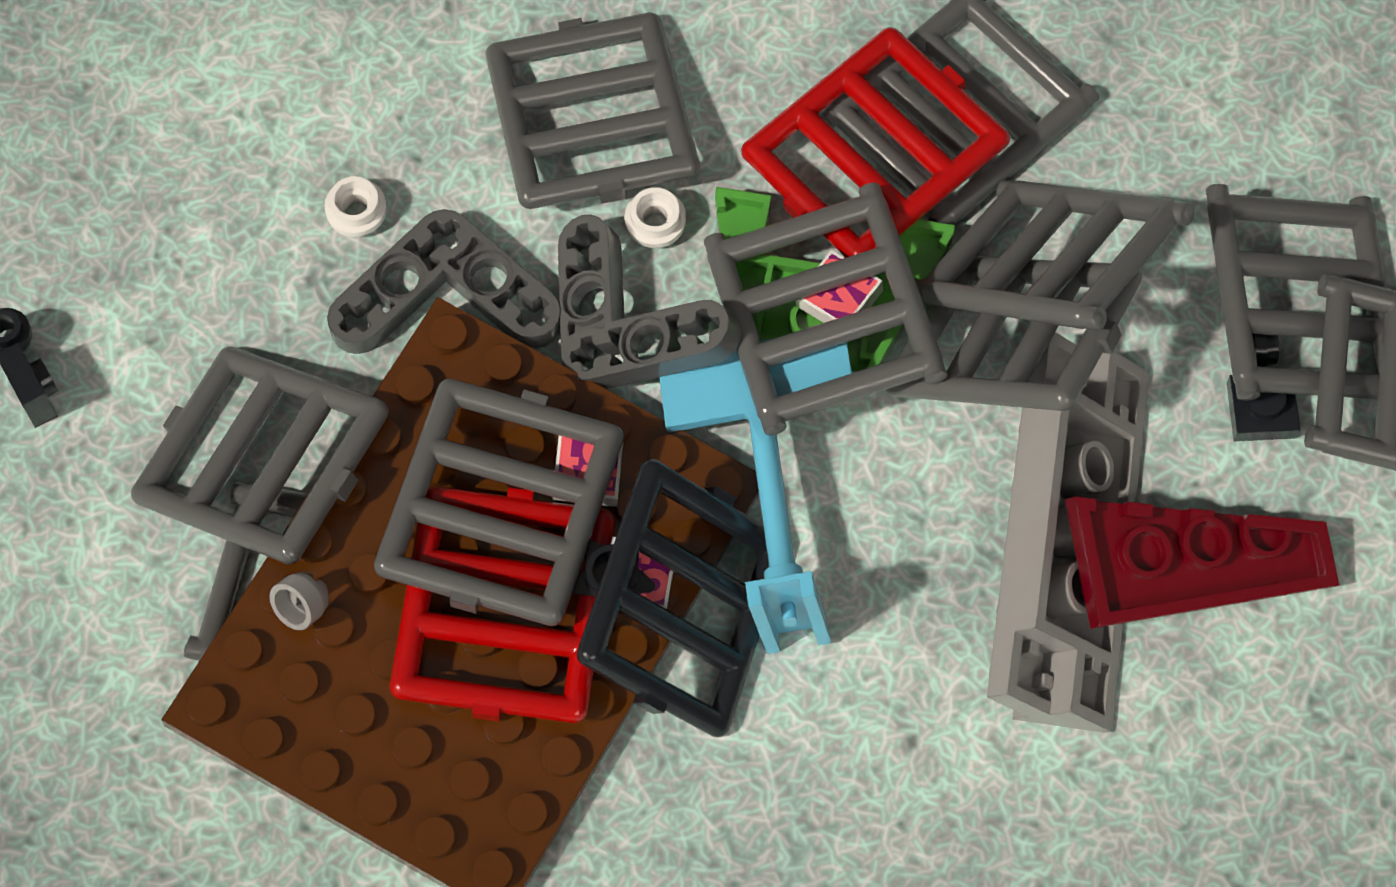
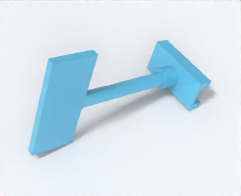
M847 342L769 367L778 397L852 373ZM737 350L727 360L718 364L659 377L665 427L668 433L742 419L749 421L769 568L764 571V579L745 582L748 607L767 654L780 652L778 634L811 628L814 631L818 646L831 644L828 619L812 571L803 572L802 567L795 564L777 435L769 436L764 433Z

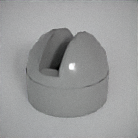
M302 571L288 575L272 587L270 591L272 609L286 626L294 630H304L318 620L329 604L327 585L322 580L315 581L314 575L309 572Z

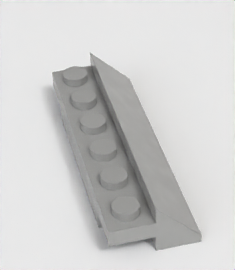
M1055 332L1028 382L1056 384L1077 345ZM1115 351L1112 354L1102 353L1080 396L1071 409L1057 411L1022 408L987 698L1013 709L1012 720L1102 733L1112 732L1123 624L1090 629L1065 500L1072 497L1095 498L1101 502L1136 503L1149 372Z

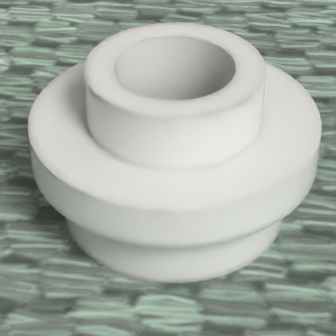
M350 176L341 179L332 187L326 196L324 209L327 220L334 230L345 236L360 237L372 233L382 224L386 216L387 204L384 193L378 185L363 177ZM359 202L367 206L364 212L357 215H348L345 212L352 203Z
M659 187L647 188L629 201L624 215L625 227L630 237L638 244L649 248H662L674 243L682 235L686 226V211L681 200L670 191ZM654 213L661 214L667 219L665 224L660 226H649L644 220L647 216Z

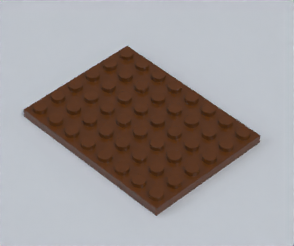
M437 297L373 394V397L381 399L387 404L389 414L353 472L359 481L346 502L339 499L336 500L298 562L285 564L270 557L266 558L161 721L171 731L441 887H526L635 705L633 701L636 694L593 672L588 713L586 718L579 723H567L501 713L499 722L474 719L471 709L399 700L391 694L389 685L406 584L380 577L374 570V561L439 384L445 379L452 378L520 398L523 390L548 396V406L619 426L623 431L624 440L617 507L601 506V509H606L614 515L615 528L613 537H616L639 468L647 460L654 459L663 463L702 488L714 486L721 488L735 497L733 507L746 515L759 496L757 476L755 470L682 430L668 433L664 420L593 381L578 380V373ZM458 407L447 440L555 470L559 435ZM437 464L430 487L438 486L507 496L508 487L523 489ZM534 492V500L556 502L570 505L575 504L570 502L553 501V497ZM659 492L648 526L717 567L734 537ZM298 511L296 512V514L294 515V517H293L292 520L290 521L289 525L287 526V528H286L285 531L283 532V535L285 534V532H286L287 529L289 528L290 524L292 523L293 519H294L295 516L297 515ZM417 523L405 553V557L408 558L412 556ZM524 525L562 537L565 533V530ZM442 530L439 550L554 565L555 563ZM305 571L313 574L315 581L322 580L327 585L329 604L322 616L304 630H294L286 626L274 613L270 603V591L272 587L288 575ZM673 572L667 609L686 619L703 589ZM509 586L543 596L545 590ZM432 592L429 612L573 631L578 595H571L564 619L556 626L544 625L479 606L476 614L451 607L450 597ZM619 613L607 648L654 673L671 642ZM424 638L418 675L563 695L569 658Z

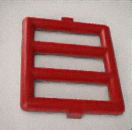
M887 27L742 145L741 154L785 198L783 200L784 209L793 218L828 207L772 152L799 130L859 188L868 183H878L880 185L900 236L1005 149L1010 142V134L1005 127L964 91L966 89L965 80L954 69L947 65L941 70L898 29ZM888 56H891L979 138L954 159H951L867 81L864 76ZM843 93L847 94L933 175L907 198L818 115ZM849 226L823 234L845 258L877 248L870 228L861 236Z
M438 486L429 487L426 498L513 523L566 530L574 505L534 500L533 491L509 487L507 496ZM600 509L590 539L603 546L610 545L614 535L615 518L610 511ZM417 523L412 559L502 585L538 590L546 589L554 565L439 550L442 529ZM585 558L579 574L586 568ZM406 585L389 685L390 692L395 698L405 701L471 709L474 719L499 722L500 713L567 723H579L586 718L594 671L580 664L577 659V649L595 597L578 595L573 631L429 612L432 592ZM424 638L567 657L569 660L564 693L560 695L420 676L418 674Z

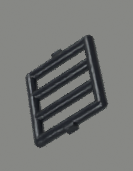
M650 459L645 461L639 468L577 649V659L586 668L636 694L633 704L652 714H660L667 711L712 737H723L730 730L760 636L748 607L746 584L650 528L648 524L660 492L758 551L759 555L750 581L764 579V571L769 568L764 526L733 507L735 497L717 486L702 488L663 463ZM639 552L740 611L730 644L723 642L628 587ZM618 613L721 670L710 705L608 649L607 645Z

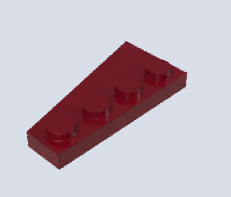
M1072 497L1065 500L1090 629L1339 586L1327 522L1254 514L1241 516L1215 513L1214 510L1194 508L1181 510L1153 507V504L1125 502L1121 504L1101 502L1095 498Z

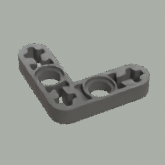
M442 209L433 211L422 218L336 298L329 308L327 321L331 337L340 349L353 354L366 353L380 345L447 282L505 334L535 349L548 345L560 333V307L558 300L551 291L468 219L456 211ZM455 231L456 247L451 249L443 244L430 254L435 248L433 238L435 233L439 232L444 236H448ZM414 251H418L419 254H420V257L417 256L416 254H414L413 252H414ZM428 255L433 268L432 271H428L425 263L422 261ZM483 267H497L505 273L506 281L502 287L496 291L484 292L473 286L471 283L472 277L476 271ZM395 270H410L418 276V284L407 294H392L384 287L385 279ZM516 291H518L519 302L530 312L535 313L541 308L544 309V325L540 327L537 323L530 322L525 327L522 326L521 311L511 301ZM370 292H374L382 306L389 309L387 313L383 311L379 303L368 312L373 307L369 295ZM368 312L366 318L369 328L366 331L362 332L354 327L346 333L347 326L344 319L346 316L352 314L354 317L360 318Z
M592 214L580 215L572 219L563 228L558 241L561 358L563 366L578 373V380L593 381L605 389H610L718 364L727 360L736 351L741 340L742 331L740 324L725 307L713 300H699L625 318L622 248L619 236L601 218ZM595 236L599 239V242L590 245L591 237ZM588 247L589 260L582 253H580L581 250H584ZM591 265H593L598 271L591 270ZM602 288L604 290V301L601 307L593 314L581 316L579 307L582 298L589 291ZM714 321L719 328L710 331L709 341L704 343L697 336L706 334L709 329V323ZM679 329H681L687 336L681 337ZM652 332H663L664 343L660 352L648 360L639 359L638 348L642 339ZM599 348L606 354L594 359L595 349ZM620 354L623 359V362L619 360L615 355ZM594 359L592 369L589 370L584 366L585 362Z

